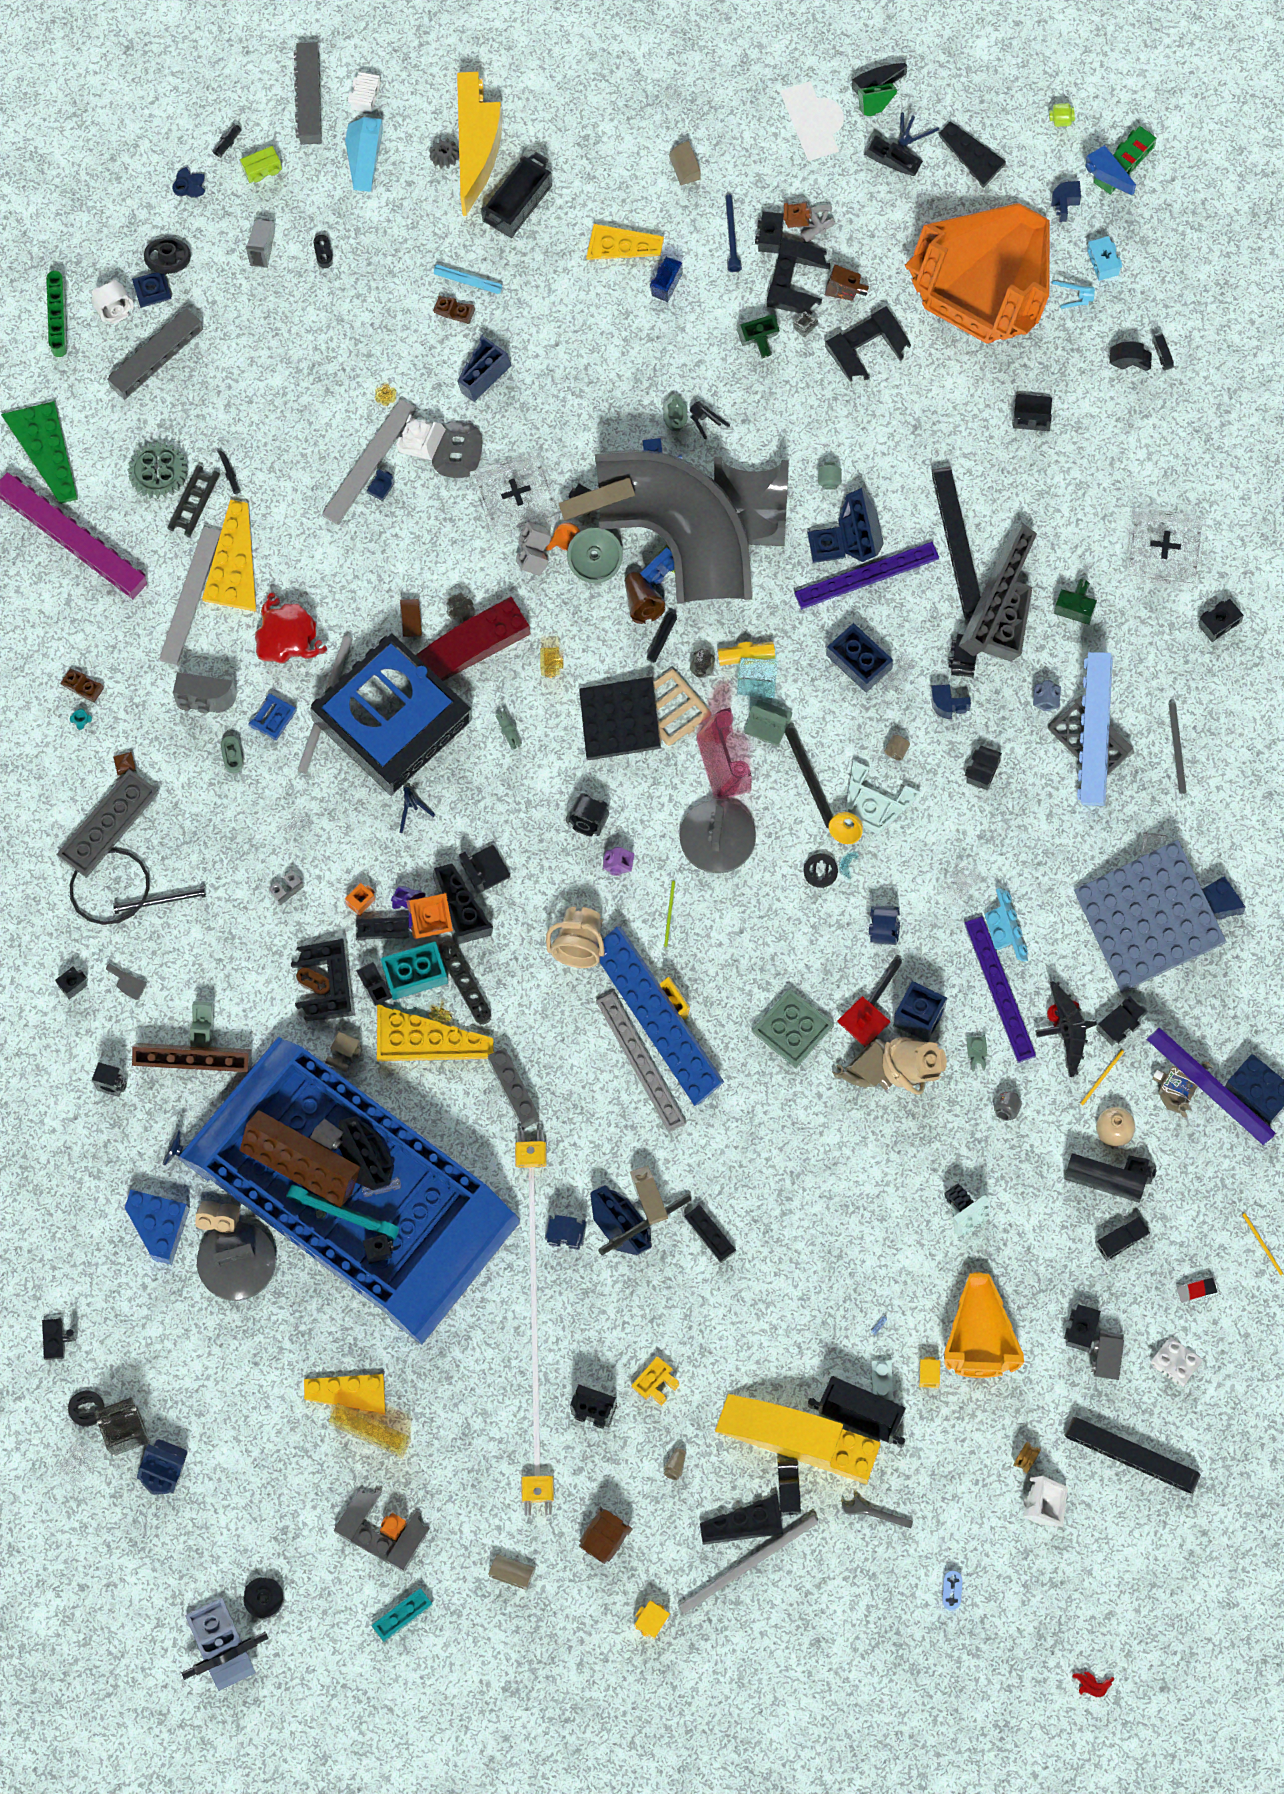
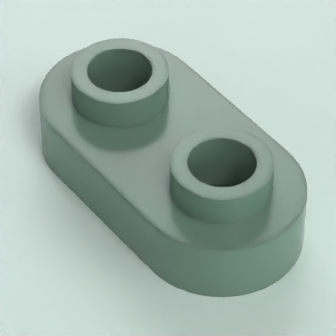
M227 736L220 744L224 766L229 773H238L243 768L240 744L237 738ZM229 745L234 746L231 750L227 749ZM236 762L237 765L232 767L231 763Z

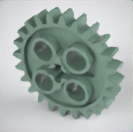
M156 442L154 447L151 443H149V448L142 446V452L136 450L138 456H131L134 462L128 463L130 468L127 471L130 474L128 477L131 485L135 487L137 493L141 491L142 496L148 493L149 499L156 495V498L159 499L161 494L164 498H166V493L168 492L173 495V489L179 491L178 484L184 485L182 479H187L185 473L188 472L187 462L184 460V455L180 454L179 449L174 450L173 445L167 448L166 442L162 446L159 445V442ZM157 456H159L158 464H159V467H160V468L158 469V476H159V484H158V485H156V483H157V476H156V473H155V472H157V463H156V457H157ZM166 460H171V461H170L169 463H167V464L164 463V461H166ZM152 477L151 480L145 481L146 478ZM165 477H171L168 480H163Z

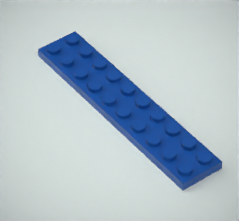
M617 926L602 939L605 954L600 956V964L693 1105H699L724 1083V1080L622 927Z

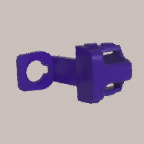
M405 886L398 887L391 898L392 908L399 909L403 906L408 909L406 901L424 898L426 893ZM409 912V928L411 929L413 922Z

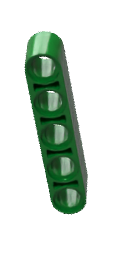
M54 270L49 272L46 277L48 343L55 357H63L68 350L65 282L62 274Z

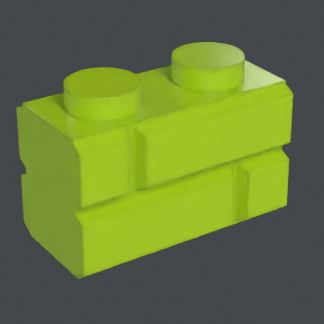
M273 146L239 159L241 168L249 183L260 182L264 177L274 176L282 170L281 162Z

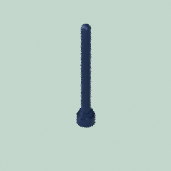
M727 194L725 200L730 249L727 269L729 272H739L742 270V263L737 257L733 198L731 194Z

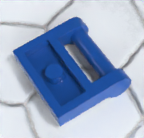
M268 694L265 698V703L248 725L277 741L297 710L274 695ZM272 704L276 705L271 714L269 715V717L267 718V720L262 725L260 722L262 721V719L264 718Z

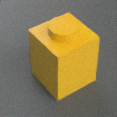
M935 1357L920 1359L919 1387L939 1388L940 1360H936Z

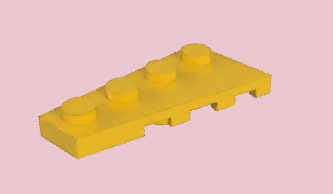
M593 224L586 259L661 256L664 237Z
M384 1374L304 1379V1399L306 1401L338 1405L345 1408L360 1409L386 1415Z

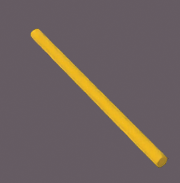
M1123 1050L1117 1054L1080 1103L1081 1105L1086 1103L1124 1053Z
M1244 1213L1242 1215L1243 1218L1249 1225L1255 1237L1257 1238L1262 1248L1266 1252L1267 1256L1269 1257L1274 1267L1278 1271L1279 1275L1281 1276L1284 1273L1282 1272L1279 1265L1273 1258L1272 1254L1270 1253L1267 1246L1261 1239L1260 1235L1258 1234L1255 1227L1249 1220L1248 1216L1246 1215V1213Z

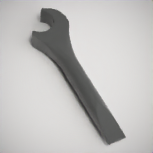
M854 1497L855 1504L852 1507L845 1506L843 1502L841 1504L843 1511L848 1515H870L910 1529L913 1524L912 1520L871 1508L857 1497Z

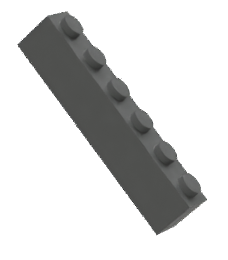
M318 42L296 43L297 50L293 51L294 61H297V66H294V76H297V81H294L295 92H298V96L295 97V107H298V112H295V121L299 126L295 128L296 138H299L300 145L322 144Z
M187 308L182 312H178L175 318L170 323L165 324L158 334L153 335L148 343L138 348L130 359H126L119 369L109 375L107 380L110 388L126 400L203 330L202 322Z

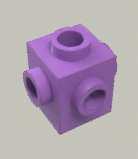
M621 847L606 850L602 869L609 871L613 876L632 872L634 853Z

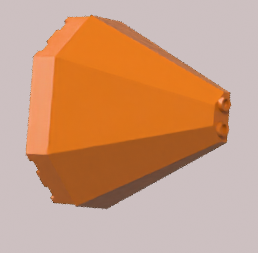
M1016 203L924 225L914 251V256L905 264L906 270L909 269L913 277L911 280L917 293L919 292L923 299L924 309L986 344L999 339L1005 340L1016 335L1028 334L1039 323L1049 298L1050 220L1024 205Z

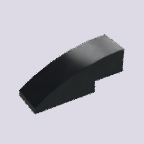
M907 64L884 65L864 72L852 79V89L858 95V89L895 83L907 74Z
M877 135L873 137L864 152V155L872 160L911 176L916 175L923 163L921 159L896 143L889 144Z

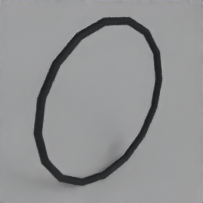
M111 849L108 853L116 852L127 855L139 863L145 874L146 890L141 903L130 914L118 920L100 921L92 919L79 910L73 898V883L78 873L76 870L74 871L69 884L70 900L76 912L87 921L101 925L120 923L134 916L143 906L150 890L149 874L143 862L130 852Z

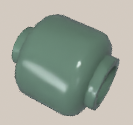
M824 462V465L818 468V484L826 490L837 489V486L842 483V469L840 466L835 465V462Z

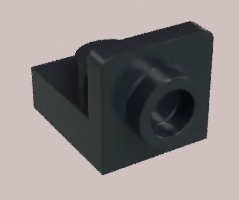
M1130 1155L1124 1168L1125 1170L1147 1176V1184H1151L1157 1172L1155 1164L1150 1159Z

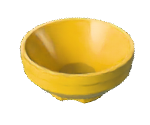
M840 812L830 820L829 832L836 841L842 844H854L859 841L863 834V824L854 814ZM850 819L854 826H847L844 820Z

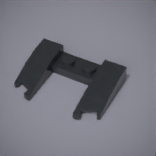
M782 237L779 256L767 297V307L812 315L811 307L815 303L820 306L822 299L792 290L790 285L796 263L830 270L831 265L826 263L824 255H827V251L810 244Z
M885 306L871 314L869 320L843 335L840 332L825 341V348L848 380L852 382V376L863 375L864 381L870 379L854 352L857 348L881 335L901 361L904 358L902 351L905 346L910 348L911 344L893 314Z
M344 939L297 947L296 950L301 953L298 962H291V967L300 968L327 964L331 995L329 997L295 1003L298 1010L302 1008L307 1016L304 1017V1020H327L355 1016L348 970L349 955L347 942Z

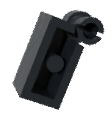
M957 633L956 640H952L951 651H954V657H950L948 668H952L951 675L974 678L977 655L972 656L959 647L964 634Z
M1131 995L1122 1002V1005L1120 1004L1097 1025L1096 1030L1111 1046L1115 1043H1122L1127 1038L1126 1034L1129 1031H1136L1141 1026V1019L1148 1012Z

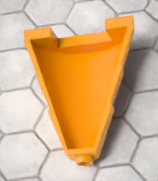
M982 1272L969 1274L958 1303V1311L944 1351V1364L948 1370L954 1369L955 1374L971 1378L1003 1376L1004 1371L1010 1370V1372H1014L1024 1364L1023 1351L1014 1334L1013 1326L1003 1308V1301L990 1274H983Z

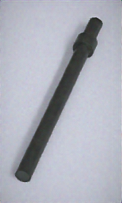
M686 1194L666 1206L667 1215L690 1202L691 1196ZM648 1220L642 1221L620 1236L611 1238L607 1244L598 1249L599 1253L604 1255L612 1249L616 1250L621 1247L625 1241L651 1226Z

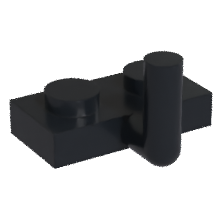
M62 1318L42 1320L44 1360L64 1359V1342L76 1341L77 1335L72 1329H68L66 1334L63 1333Z

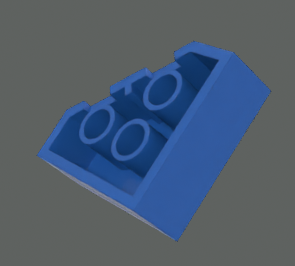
M130 1189L124 1208L154 1261L172 1265L190 1211L187 1204Z

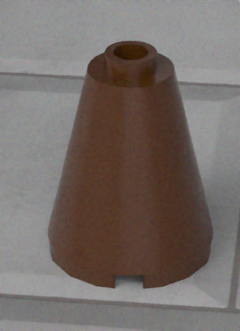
M639 572L629 573L624 582L632 621L637 624H646L645 621L648 619L655 621L665 612L664 599Z

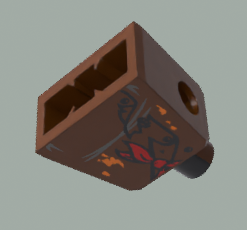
M834 264L824 295L853 301L856 294L866 296L869 286L860 283L861 274Z

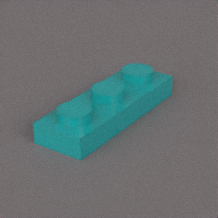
M420 1588L371 1626L381 1640L386 1642L432 1607L433 1604Z

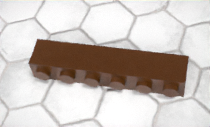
M136 1043L132 1046V1066L249 1072L251 1069L252 1049Z

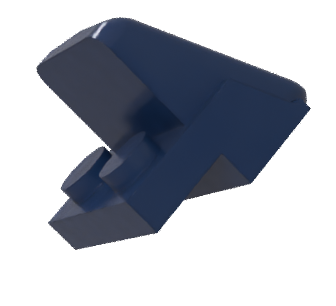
M161 1439L156 1440L154 1446L148 1444L138 1470L137 1479L140 1480L142 1485L152 1495L174 1494L181 1478L188 1453L187 1450Z

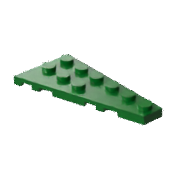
M55 402L1 414L3 420L59 504L78 500Z

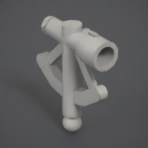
M802 201V203L807 204L808 208H811V221L814 224L804 226L810 229L801 233L804 241L808 242L813 240L817 234H825L826 229L835 225V222L832 218L826 221L828 212L832 211L831 205H819L812 208L808 201ZM824 212L822 220L820 221L816 213Z

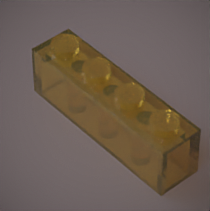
M337 1403L328 1420L331 1426L403 1459L411 1443L408 1435Z

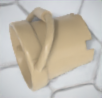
M576 907L568 908L565 911L563 922L554 924L546 933L547 952L551 953L555 960L571 967H594L600 962V956L605 954L604 943L600 935L603 919L600 920L601 915L598 912L586 907H582L581 911H575ZM561 927L557 938L551 946L552 932Z
M907 1037L896 1038L890 1043H885L882 1064L884 1073L895 1086L905 1088L913 1094L920 1095L924 1092L925 1082L938 1080L941 1077L939 1076L941 1071H945L947 1059L944 1050L939 1049L936 1043L918 1042L914 1038ZM920 1083L919 1090L913 1088L914 1085Z

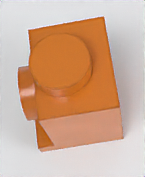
M362 883L344 898L346 905L359 917L376 900L374 890L368 885L365 887ZM360 898H365L361 903L359 902Z
M392 1512L382 1521L380 1532L397 1542L406 1528L407 1522Z

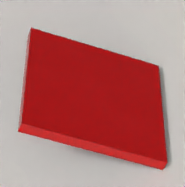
M862 996L837 1020V1023L866 1047L891 1021Z

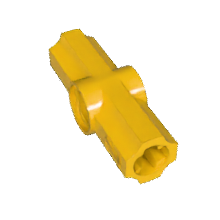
M742 642L735 647L717 649L720 666L738 663L746 666L752 665L756 661L775 659L773 642L758 644Z

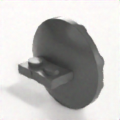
M711 800L697 805L686 815L680 828V845L685 857L695 867L709 873H726L739 868L749 859L755 847L756 830L751 817L743 808L729 801Z
M237 1223L232 1233H222L213 1230L202 1242L197 1255V1270L204 1286L215 1296L230 1301L246 1300L259 1294L271 1281L276 1268V1254L270 1239L259 1228L247 1223Z

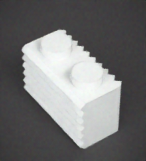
M358 72V76L354 77V90L349 93L348 97L352 110L372 114L381 85L379 75Z

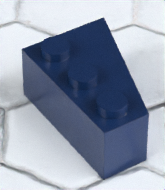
M483 335L477 348L473 350V356L469 363H466L457 380L461 393L473 402L512 366L508 353Z
M1225 876L1202 889L1216 919L1244 914L1246 906Z

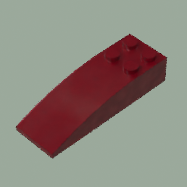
M511 596L453 628L417 653L416 656L444 681L531 635L530 626Z

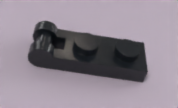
M409 917L357 919L355 921V927H357L356 940L358 941L409 938ZM370 927V931H365V928Z

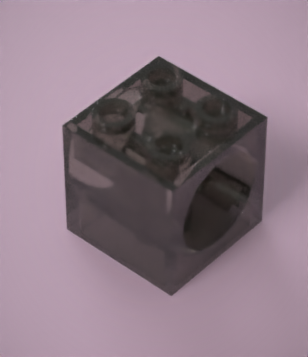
M132 1397L94 1411L106 1449L112 1457L150 1443L138 1405Z

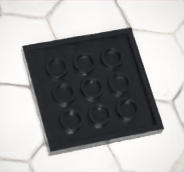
M653 676L579 689L587 760L662 749Z

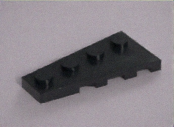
M951 121L939 132V137L956 154L959 161L967 167L969 173L978 180L982 188L1006 165L1004 159Z
M777 1493L767 1499L755 1501L744 1508H737L726 1515L722 1514L701 1522L702 1544L707 1545L783 1534Z

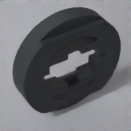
M819 853L812 855L804 865L806 881L817 888L830 886L838 876V866L835 860L827 854ZM823 860V864H826L825 878L819 881L818 877H815L817 863ZM814 863V866H813V877H812L811 874H810L809 869H810L811 865ZM830 865L832 868V874L828 878V871Z
M89 1390L78 1392L70 1399L68 1404L70 1418L74 1423L83 1427L93 1426L98 1423L105 1411L104 1402L99 1394ZM84 1397H91V1398H92V1399H87V1400L79 1401L81 1398H84ZM86 1403L98 1405L95 1411L78 1414L77 1411H74L78 1405ZM93 1416L90 1419H80L83 1417Z

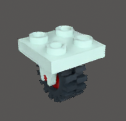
M956 1184L944 1193L947 1203L950 1204L949 1209L954 1214V1232L958 1237L963 1234H969L974 1229V1226L978 1223L983 1224L989 1219L990 1200L986 1195L976 1201L960 1184Z

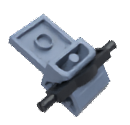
M223 1598L185 1615L204 1660L194 1664L192 1668L181 1672L184 1680L209 1670L218 1691L256 1673L247 1651L269 1639L266 1631L242 1641Z

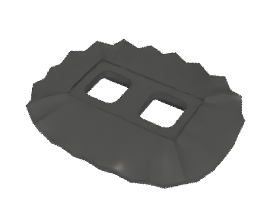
M451 421L448 424H443L446 430L432 458V465L442 476L449 478L468 477L476 471L480 462L482 434L471 423ZM453 437H464V444L462 446L453 445ZM450 454H462L461 462H451Z

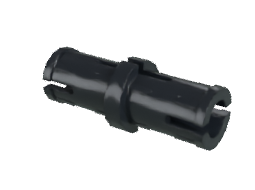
M233 123L226 134L220 137L221 140L212 150L213 154L222 158L226 150L232 147L233 141L242 129L238 125L235 127Z

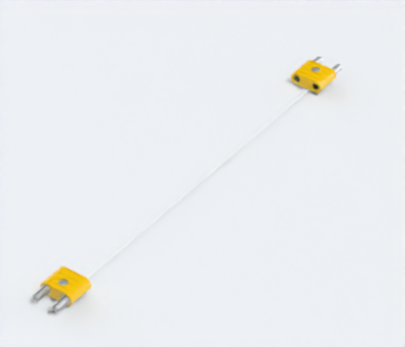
M539 1129L537 1130V1141L524 1142L523 1130H521L520 1142V1130H518L517 1142L515 1143V1167L528 1168L535 1476L521 1477V1496L524 1503L525 1516H527V1503L528 1514L531 1516V1503L544 1502L545 1515L547 1516V1502H549V1515H551V1502L554 1501L553 1476H540L534 1167L547 1166L546 1142H544V1132L542 1129L541 1141Z

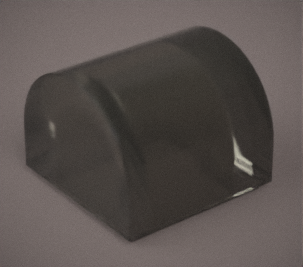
M804 311L793 322V327L801 336L806 337L819 323L816 318Z

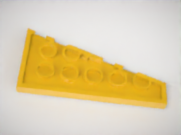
M230 500L202 600L204 602L257 612L248 503Z
M377 1005V1062L488 1059V1055L494 1053V1040L491 1037L467 1032L454 1026L450 1027L434 1020L406 1014L400 1010L386 1008L383 1005Z

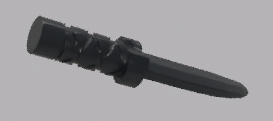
M217 449L226 470V479L229 480L233 493L238 494L241 491L235 478V471L232 470L224 452Z

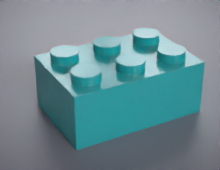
M436 941L380 958L393 1000L448 984Z

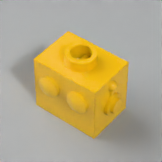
M649 1601L646 1607L641 1606L635 1615L638 1620L634 1627L636 1630H640L643 1636L655 1639L670 1613L665 1611V1607L661 1604L656 1605L654 1601Z

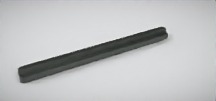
M790 727L785 730V735L825 826L829 829V823L833 818V814L794 727Z

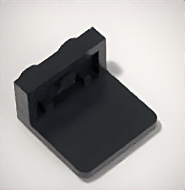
M1017 394L1015 398L1013 428L1050 432L1052 398Z

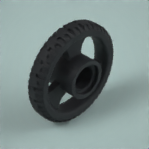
M170 237L154 240L144 250V261L147 267L154 272L162 274H172L183 270L191 259L190 249L187 244ZM154 250L158 251L157 261H152L150 258Z

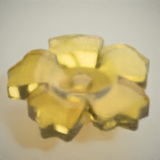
M435 1006L429 1012V1016L440 1023H445L452 1019L451 1014H448L449 1011L444 1008L439 1010Z

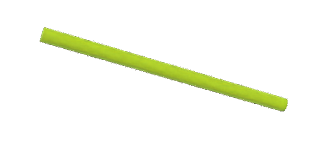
M675 881L671 883L664 947H668Z

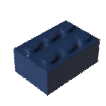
M854 623L827 646L826 656L866 693L893 669V659Z
M1251 1054L1230 1077L1225 1087L1249 1109L1271 1125L1284 1110V1079L1254 1054Z

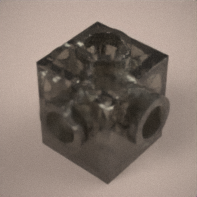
M461 592L458 595L451 596L446 603V613L452 620L455 619L459 625L476 615L472 600L468 596L465 597Z

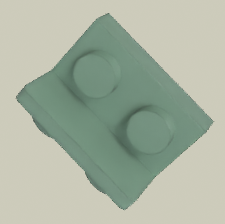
M758 700L756 705H752L750 709L749 721L744 733L779 746L792 717V712Z

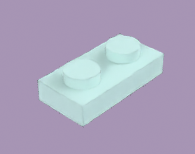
M871 1361L872 1393L893 1402L892 1361Z

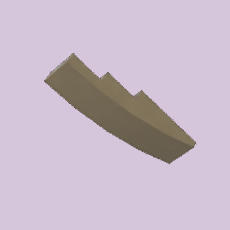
M630 478L558 504L563 519L566 521L634 497L635 493Z

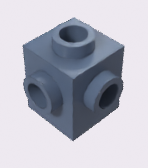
M1044 680L1042 683L1035 684L1033 706L1043 711L1060 708L1061 686L1051 680Z

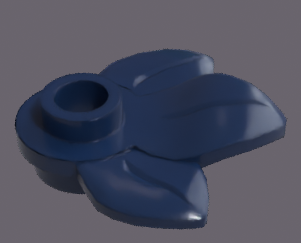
M187 167L181 169L177 173L176 181L172 186L174 194L177 196L187 195L191 198L202 196L205 193L204 188L201 187L204 183L205 175L201 173L190 174Z

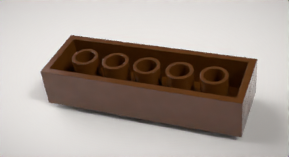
M258 1111L247 1123L239 1150L339 1207H342L352 1195L360 1170L358 1165L261 1111Z

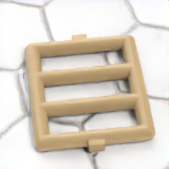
M674 669L669 670L654 681L655 690L671 678L678 685L657 701V711L682 692L690 699L659 722L660 738L668 746L675 743L685 734L690 735L695 731L696 726L711 716V711ZM696 705L702 713L669 737L663 728Z

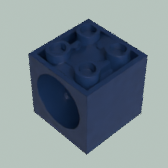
M912 981L895 1012L893 1026L929 1042L945 1011L947 997Z

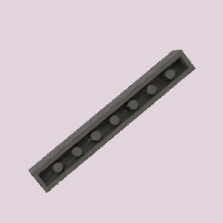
M1024 523L1011 530L959 644V647L972 656L986 649L1037 536V533Z

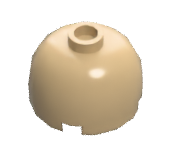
M1111 1107L1103 1111L1098 1117L1096 1124L1099 1139L1112 1147L1128 1144L1133 1138L1136 1129L1135 1120L1131 1113L1120 1107Z

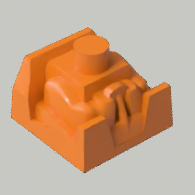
M446 893L406 901L408 911L412 917L413 926L411 929L414 938L417 939L453 931Z

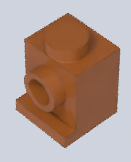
M784 203V221L788 228L809 226L812 211L806 203L791 205Z

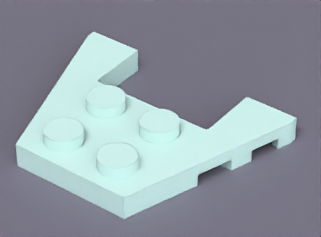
M854 761L845 812L857 816L861 820L863 828L879 835L920 797L921 792L905 785L898 800L894 801L863 786L862 783L870 768Z

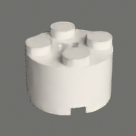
M112 280L92 291L91 303L101 320L105 323L109 321L113 324L125 319L129 315L128 311L130 308L132 310L134 307L129 294L117 280Z

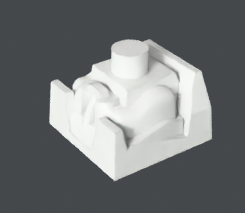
M409 415L402 437H399L396 446L400 453L432 460L446 429L441 423L433 422L431 424L428 421L415 419L412 415Z
M1044 1476L1030 1478V1481L1035 1484L1032 1485L1028 1496L1024 1498L1026 1510L1023 1513V1517L1038 1524L1063 1527L1068 1487Z

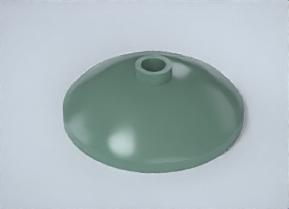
M598 527L587 528L577 533L569 543L567 549L568 565L574 575L582 581L588 583L605 582L618 572L622 564L623 552L621 544L608 530L599 529ZM592 551L597 552V556L595 558L591 557L590 555Z

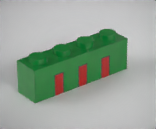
M1139 126L1136 131L1132 130L1125 142H1121L1118 145L1113 156L1129 175L1155 148L1157 138ZM1094 177V183L1111 195L1116 189Z

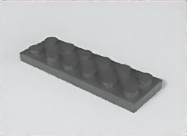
M129 769L56 854L57 857L87 878L155 799L159 791Z

